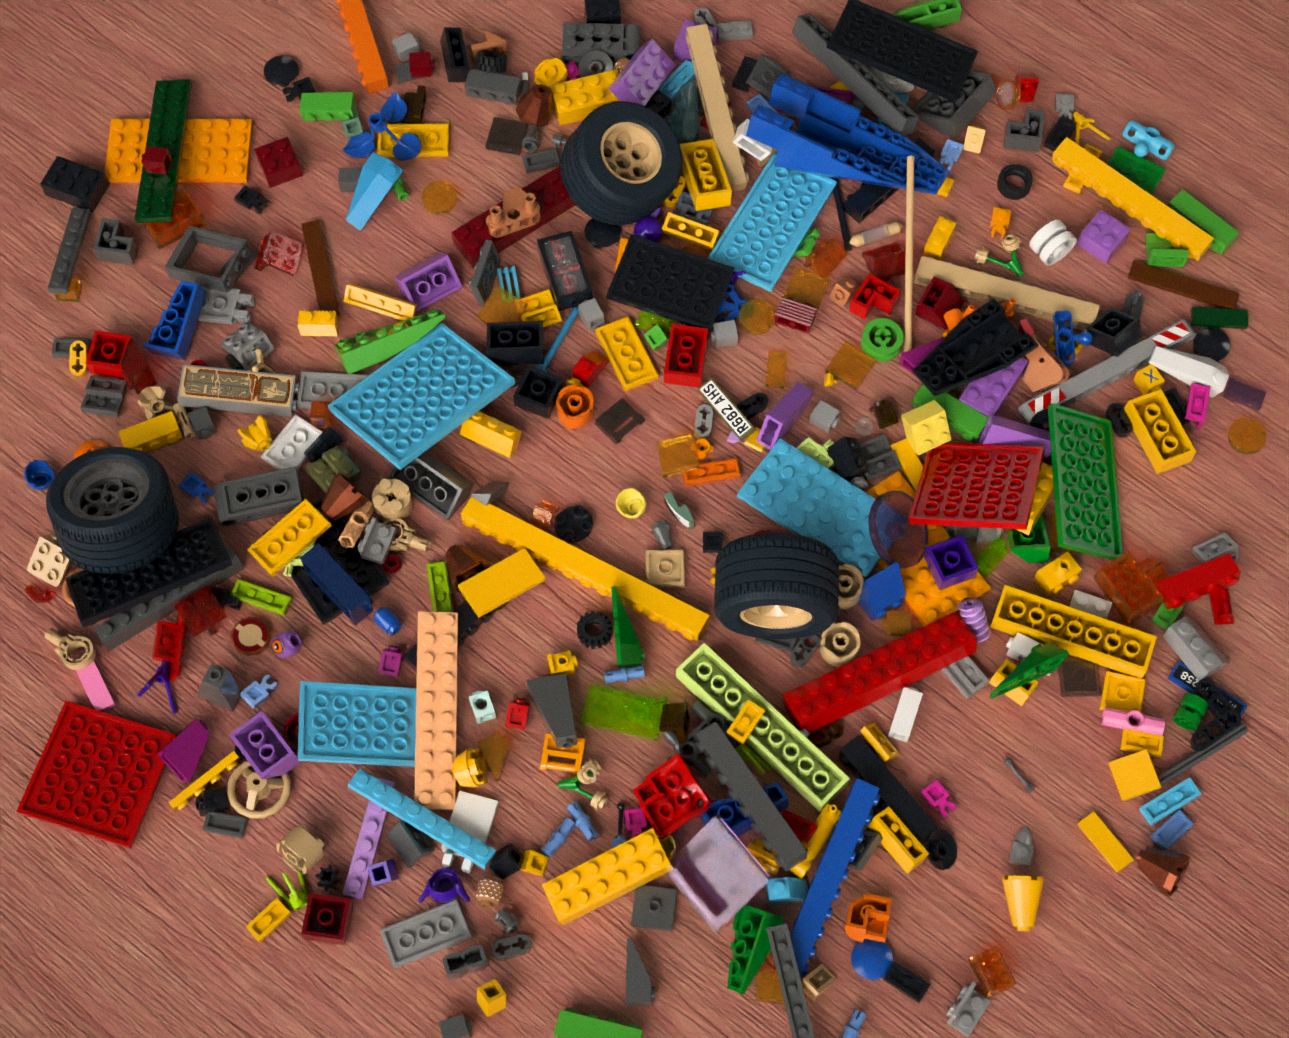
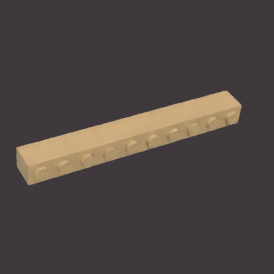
M707 24L686 27L685 37L710 137L715 141L732 192L745 190L749 177L748 173L744 172L745 161L739 152L741 148L732 143L737 130L736 125L732 124L731 121L733 114L731 108H728L727 105L729 98L727 92L724 93L723 87H725L724 78L720 77L721 66L720 62L716 61V46H712V31L708 30Z
M921 256L914 283L928 287L935 276L951 284L960 296L988 303L992 299H995L998 303H1006L1010 298H1014L1016 303L1012 308L1013 311L1054 322L1053 315L1056 311H1069L1072 315L1073 328L1087 331L1086 328L1096 320L1100 306L1091 301L1079 300L1073 296L1061 295L1055 291L1043 290L1037 286L1025 285L1019 281L1014 282L1001 276L989 275L983 271L971 270L965 266L961 267L950 262H943ZM1070 319L1065 321L1066 326L1070 325Z

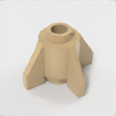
M146 387L139 395L137 403L145 408L147 420L155 418V413L162 411L164 408L173 410V404L163 398L166 392L163 387Z

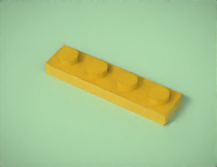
M348 283L346 286L343 302L403 321L415 317L417 308L415 303L352 283Z
M234 751L168 802L174 811L185 808L190 803L188 800L194 795L198 797L203 790H206L204 787L209 783L215 784L222 778L221 774L223 772L233 770L238 765L237 761L240 760L238 755Z

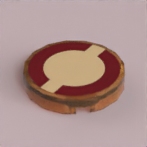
M248 617L240 620L234 626L231 632V641L239 653L245 656L257 655L267 649L271 640V633L268 625L263 620L256 617Z

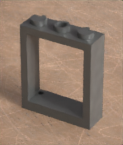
M188 226L168 260L165 269L171 279L195 283L205 288L228 293L229 289L234 285L238 273L242 271L246 259L249 258L251 249L246 239ZM198 242L235 251L221 278L183 269Z

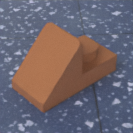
M484 31L485 42L471 45L474 61L476 60V53L479 51L490 50L503 54L507 53L506 40L488 31Z

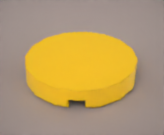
M558 58L545 59L535 69L534 81L537 85H545L550 90V85L566 81L568 69L564 62Z

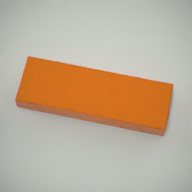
M737 458L681 467L685 487L741 477Z

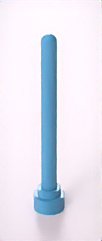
M574 307L544 357V364H539L535 368L545 372L548 371V365L579 313L577 307Z

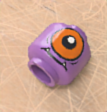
M292 630L283 631L272 639V649L278 657L288 658L299 652L301 649V639Z

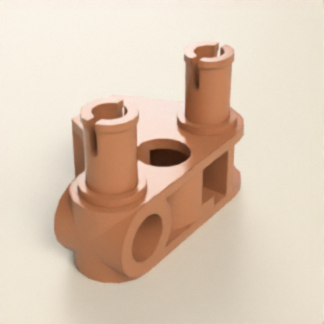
M520 187L504 192L503 210L498 205L492 206L490 208V215L485 220L489 233L494 238H499L537 224L541 218L540 206L536 202V197L533 193H526Z
M1032 334L1031 337L1039 347L1025 355L1029 359V364L1023 377L1026 385L1033 392H1042L1069 380V377L1072 378L1073 371L1067 368L1046 342H1043L1037 335Z

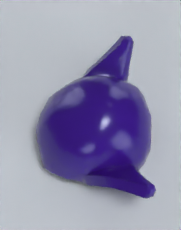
M658 207L647 217L640 219L635 224L634 235L657 243L660 242L663 236V225L659 220L661 207Z
M441 868L435 871L418 899V902L422 903L430 895L435 901L446 903L453 901L457 895H460L466 902L470 901L457 873L449 868Z

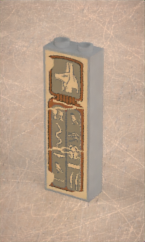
M183 364L177 399L179 406L203 408L206 406L207 409L292 417L293 411L297 409L295 394H298L300 383H297L296 376Z

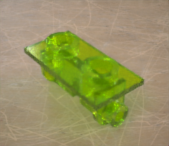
M641 311V314H636L637 317H640V320H636L635 327L649 331L652 329V324H659L665 333L668 334L671 331V325L669 324L670 322L674 323V321L660 316H652L651 313Z
M994 539L975 561L978 572L985 578L1010 552L1006 548V541L1003 539L1000 541Z

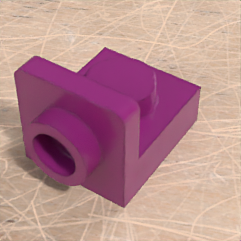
M389 646L383 649L378 673L398 677L402 657L405 652L400 651V647Z

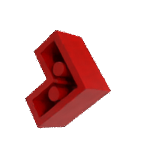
M869 273L852 298L849 312L865 320L873 307H876L890 315L899 302L901 290Z

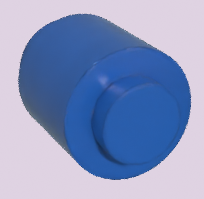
M381 607L374 613V622L386 634L393 636L403 626L400 623L401 620L388 607Z

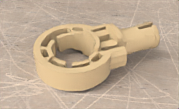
M392 518L382 523L388 526L394 525L395 528L401 529V535L396 541L392 542L389 551H408L412 547L424 552L429 551L426 547L430 548L431 541L417 537L416 530L409 528L402 519Z
M53 628L48 630L52 634L46 632L45 639L59 647L55 648V652L60 655L61 660L69 669L81 670L88 667L94 661L96 650L88 638L73 636L72 634H68L69 638H67V636H62ZM79 647H85L86 652L80 659H76L75 663L71 659L72 652Z

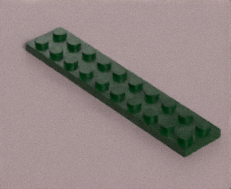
M190 79L156 81L145 151L147 146L168 149L173 161L167 175L146 172L143 165L135 212L136 223L172 222L192 88Z

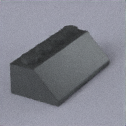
M427 451L401 470L394 466L389 479H397L404 482L409 487L411 495L447 520L467 500L474 485Z

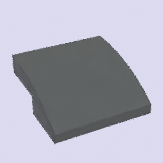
M91 375L85 388L86 396L81 405V412L118 417L126 394L127 380Z
M885 434L859 444V449L867 461L866 465L869 470L863 475L866 481L902 467L895 450L892 451Z

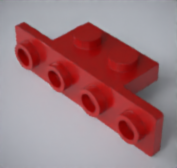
M184 602L178 609L177 623L159 620L156 626L152 659L171 663L169 681L171 682L179 677L182 671V665L179 664L185 649L182 646V642L187 634V628H184L185 621L189 618L188 603Z

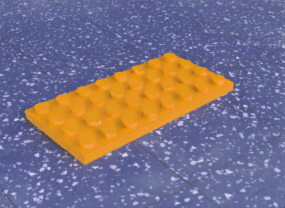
M111 119L105 165V175L109 183H140L143 167L141 158L143 153H145L150 119ZM187 119L178 183H247L253 126L252 119Z
M899 471L865 492L908 519L905 526L876 565L882 571L895 562L899 564L906 593L904 601L923 626L954 611L959 612L958 604L965 598L979 599L990 592L991 587L978 571L975 578L939 590L925 561L924 554L927 547L952 538L942 525L909 524V515L916 492Z

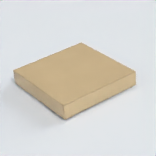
M684 549L645 550L647 584L655 588H685Z

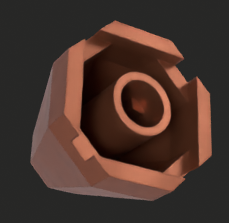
M542 84L534 85L522 95L515 110L522 123L526 124L527 122L537 127L548 125L553 115L554 107L551 92L547 86Z
M338 472L333 477L320 508L323 511L321 514L327 520L333 519L336 521L364 506L369 499L346 476Z
M462 545L449 547L445 554L450 578L457 592H461L458 584L489 568L485 559Z
M1147 848L1145 851L1141 850L1136 859L1139 862L1138 868L1163 894L1169 897L1176 892L1178 887L1175 884L1177 885L1179 881L1183 880L1190 864V857L1183 853Z

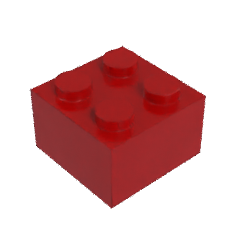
M95 330L86 359V365L90 373L127 378L136 349L132 336Z

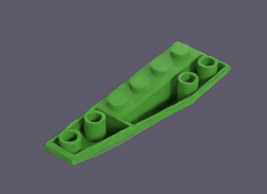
M918 0L895 11L891 15L929 30L959 22L962 7L958 0Z
M433 309L426 314L366 333L359 332L350 339H341L337 342L338 344L334 345V348L345 371L349 375L384 361L414 344L445 318V314L440 309Z

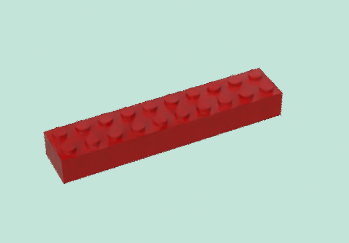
M954 611L783 694L784 708L797 728L806 729L809 733H812L956 661L976 653L977 638L958 612Z

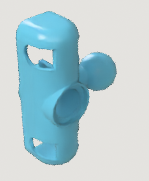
M1134 120L1129 121L1122 132L1123 137L1137 144L1134 148V153L1138 157L1146 156L1149 151L1157 157L1167 160L1175 148L1174 143L1160 136V132L1153 127L1146 128ZM1129 130L1135 133L1133 137L1128 135ZM1162 148L1166 150V153L1163 155L1160 154L1159 149Z

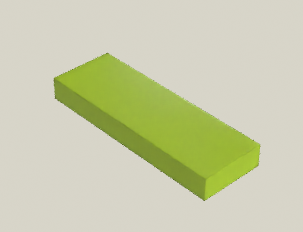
M446 561L426 564L433 612H453Z
M237 579L230 596L239 598L241 602L285 616L292 601L291 596Z

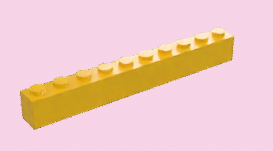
M1068 137L1053 152L1052 161L1056 166L1064 168L1072 177L1080 179L1085 186L1093 188L1101 197L1109 199L1115 207L1125 210L1130 217L1138 219L1144 227L1151 228L1160 238L1168 240L1173 247L1188 250L1189 258L1199 261L1212 245L1214 240L1212 236Z

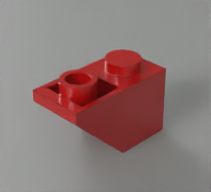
M1016 74L1013 84L1016 102L1027 103L1034 101L1039 83V78L1035 74Z

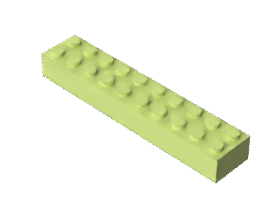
M705 643L676 669V678L711 711L722 715L729 727L747 700L765 709L764 715L745 743L817 811L821 812L827 803L829 804L848 785L850 778Z

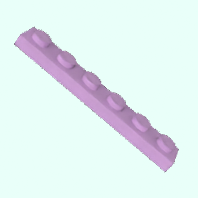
M377 778L395 789L396 783L394 781ZM370 800L342 893L345 897L358 900L364 899L370 878L367 866L374 864L388 814L387 810Z

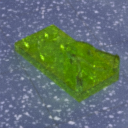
M590 685L580 724L658 742L663 704H667V698L663 696V699L656 700Z

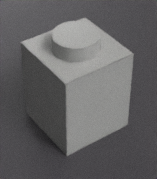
M411 32L392 40L393 50L401 63L409 60V53L420 52V42L417 37H413Z
M595 298L584 300L578 305L579 315L588 331L605 324L604 314Z
M735 320L714 323L710 339L711 342L715 343L716 348L737 345L738 333Z
M820 400L810 415V423L829 433L832 428L835 429L838 426L840 411Z

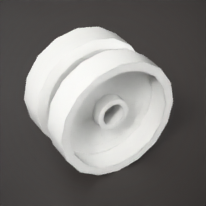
M1058 219L1051 221L1033 236L1029 244L1035 254H1040L1039 257L1046 266L1053 265L1064 258L1077 242L1076 237L1070 231H1066V226Z

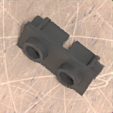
M1135 290L1131 295H1126L1122 312L1140 319L1145 298H1142L1140 291Z

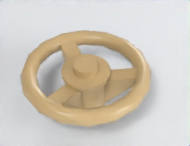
M248 760L241 763L232 772L227 784V796L231 806L239 814L249 818H266L276 814L286 804L291 794V779L288 772L281 775V778L262 780L256 772H252L249 769L252 766ZM240 774L247 779L248 799L246 808L237 800L235 794V784ZM283 788L279 801L272 807L263 811H254L258 800L268 797L271 789Z

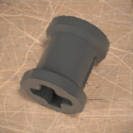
M504 907L494 917L495 922H499L506 929L508 935L513 933L521 924V921L519 919L516 920L509 912L508 907Z

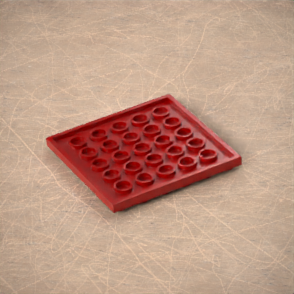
M944 443L929 450L910 511L909 524L1027 530L1045 453L1044 446Z
M65 701L16 812L131 849L166 767V764L157 753L177 735Z

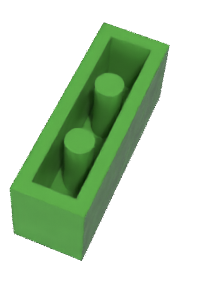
M353 92L302 93L299 111L304 121H346L355 118L357 100Z

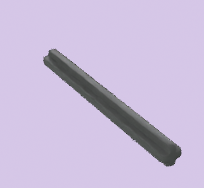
M1240 723L1235 730L1206 750L1195 751L1157 775L1161 786L1243 736L1248 729L1243 723Z

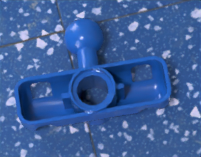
M1056 311L1053 315V343L1056 355L1066 366H1070L1075 360L1074 341L1086 346L1092 343L1093 335L1089 331L1073 334L1071 313L1069 311ZM1070 319V325L1066 327L1065 321ZM1059 337H1064L1067 341H1062ZM1073 354V360L1069 361L1068 355Z

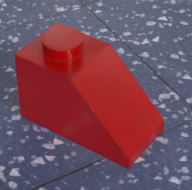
M595 351L585 354L572 368V377L582 381L581 384L588 389L609 363V360Z

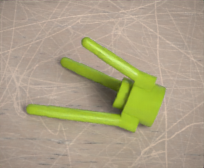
M745 743L735 748L745 764L751 762L761 773H764L765 771L756 762L757 760L766 769L772 771V768L751 748H748Z
M302 871L298 873L302 892L300 889L295 890L286 872L282 873L292 892L289 894L290 899L269 876L266 877V880L284 899L290 909L293 908L294 911H298L307 906L309 894Z

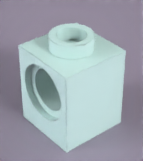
M482 690L476 691L472 696H469L470 705L477 724L496 718L488 690L484 692ZM483 702L487 704V706L483 709L477 708V705L479 703Z

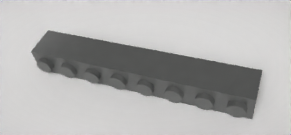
M228 546L226 550L233 565L212 573L205 578L193 581L186 586L174 589L169 593L155 597L150 601L136 605L131 609L124 610L93 628L108 652L178 610L183 602H191L209 591L210 586H217L244 569L242 563L231 546Z
M714 722L696 733V748L700 753L704 752L709 767L711 769L715 768L720 783L722 785L726 784L731 799L733 801L737 800L740 804L739 809L745 818L749 817L752 822L750 825L756 834L760 833L765 848L768 851L771 849L775 855L773 858L779 867H783L785 871H788L807 859V851L719 725Z

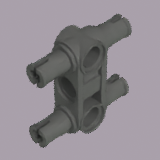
M698 700L692 705L691 710L702 720V723L687 736V743H678L675 731H666L662 736L674 747V752L682 756L688 766H694L706 778L713 769L701 757L704 752L700 753L696 748L695 734L712 723L718 722L721 725V730L734 748L738 747L741 743L726 734L729 725L725 722L724 717L713 711L710 712ZM690 749L693 753L687 756L683 754V750Z

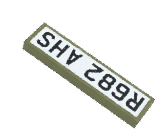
M712 378L697 389L741 442L756 431L753 425Z

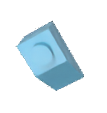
M783 877L766 880L768 906L804 901L808 891L806 879Z

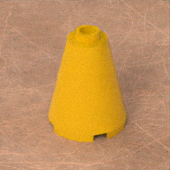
M1002 876L1013 927H1017V931H1030V927L1035 925L1044 877Z

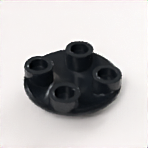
M288 56L273 57L264 66L265 78L270 83L280 85L281 87L288 86L299 72L296 61Z
M592 218L585 226V237L596 249L611 246L620 239L621 230L619 225L602 223Z
M1216 328L1200 330L1193 340V351L1196 354L1211 358L1216 362L1226 357L1231 347L1228 336Z
M580 505L568 507L555 517L556 532L565 541L579 542L585 539L592 531V517Z

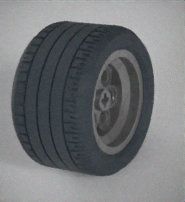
M107 447L85 453L64 466L54 477L47 491V513L63 554L74 565L90 572L117 574L145 566L159 557L170 546L178 530V509L168 475L155 458L140 450L125 447Z

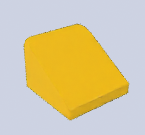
M755 427L756 431L747 438L745 445L762 452L766 447L757 442L761 429Z
M526 850L520 870L543 876L549 857L534 850Z

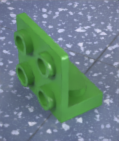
M1146 233L1147 265L1184 267L1189 256L1188 250L1173 247L1168 240L1160 238L1156 233Z

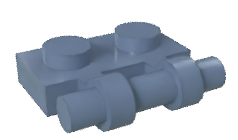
M682 191L676 203V209L681 211L674 210L672 214L707 226L708 220L702 218L710 219L714 208L695 211L690 193ZM689 212L692 214H696V217L688 215L687 213Z

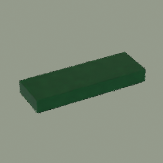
M1192 307L1191 326L1247 329L1248 310Z

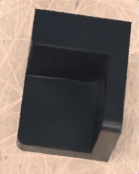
M510 843L496 851L489 868L501 879H505L521 869L524 855Z

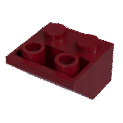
M934 276L917 304L915 315L947 330L948 327L943 317L944 314L952 309H961L964 300L951 284Z

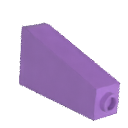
M798 382L767 413L757 442L771 450L777 441L785 436L807 408L814 391Z
M990 414L976 443L1044 446L1045 453L1043 458H1049L1051 454L1049 431Z

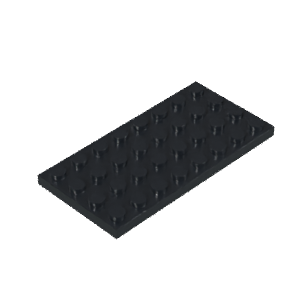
M848 0L826 46L830 50L955 103L978 53L977 50L858 0Z
M211 517L177 531L170 546L159 557L145 566L117 574H101L84 570L65 578L80 623L84 628L124 610L131 609L143 602L150 601L162 594L169 593L181 586H186L200 578H205L219 570H224L233 564Z

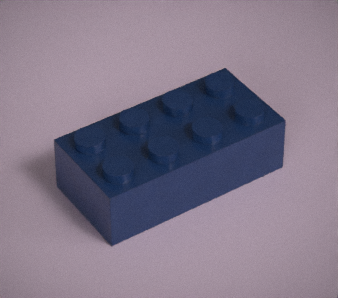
M318 543L300 557L305 572L356 626L374 611L372 607L373 601L369 597L371 595L365 587L360 588L357 585L358 581L353 574H347L344 571L345 567L339 560L335 561L331 557L333 554L326 546L323 548Z

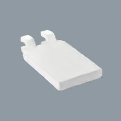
M459 791L449 822L486 844L499 803L497 800ZM442 844L441 849L445 852L442 860L443 867L451 869L455 855L463 856ZM464 858L461 868L462 872L470 874L474 863Z

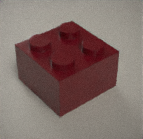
M288 137L254 149L269 188L303 176L300 163Z
M309 893L301 932L303 938L311 941L346 945L353 910L351 899Z

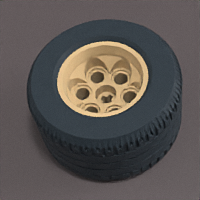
M628 101L604 104L587 115L564 145L560 161L564 187L569 197L572 198L571 200L574 201V204L584 211L585 214L591 216V218L611 225L636 223L651 214L677 186L682 170V153L678 139H676L675 133H673V130L666 121L645 106Z
M760 533L735 539L726 544L717 554L715 561L714 612L717 619L729 630L755 638L796 639L821 633L828 629L837 619L839 609V562L836 554L824 543L796 534Z

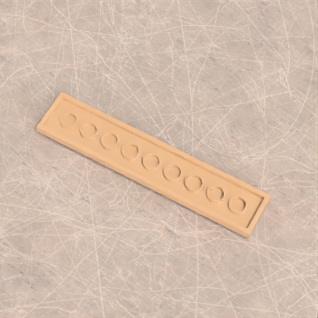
M418 611L414 801L428 810L453 811L455 806L456 779L453 775V760L456 758L458 613Z

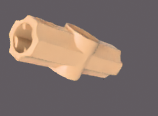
M369 500L364 506L354 511L338 539L341 546L346 549L354 547L375 510L373 503Z

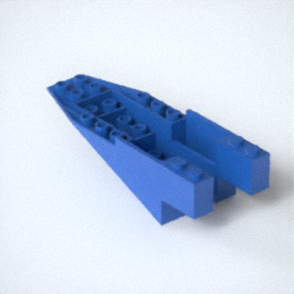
M782 73L773 84L768 104L799 118L797 130L795 132L792 131L794 120L762 105H758L751 115L746 136L778 150L774 166L829 178L906 190L907 156H914V191L936 195L950 173L947 168L909 138L860 116V109Z

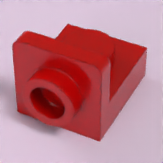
M515 698L514 701L511 700L508 705L505 726L525 730L531 704L526 703V700L521 698Z

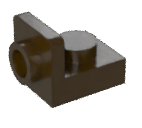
M883 399L875 402L874 407L869 408L870 412H874L879 429L899 423L891 401L885 402Z

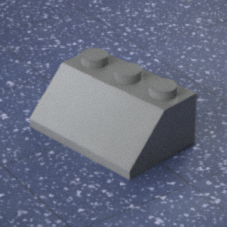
M1184 617L1172 624L1162 636L1199 681L1207 679L1230 664L1228 659L1192 617Z

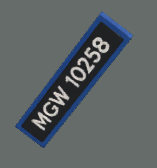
M1178 662L1167 679L1187 692L1196 695L1195 687L1199 680L1187 666ZM1202 686L1201 688L1202 691H1208L1209 689L1207 686ZM1216 686L1241 716L1247 705ZM1214 700L1212 702L1215 708H1223L1221 701ZM1232 717V718H1228V719L1232 720L1233 722L1235 721V718H1233V717Z

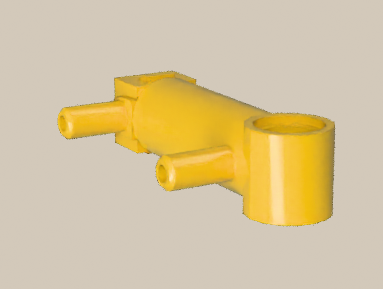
M827 803L825 808L821 810V814L814 821L818 828L809 842H801L807 851V859L788 870L801 879L804 878L834 830L841 813L834 804L830 805Z

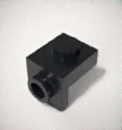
M226 788L203 790L196 798L195 805L201 817L205 816L208 812L223 811L230 808Z

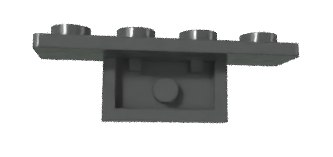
M872 808L870 810V813H872L873 815L870 822L872 821L874 816L877 815V813ZM864 824L862 832H865L861 843H857L854 848L857 851L853 862H849L847 867L858 871L863 869L883 839L879 833L870 831L866 824Z

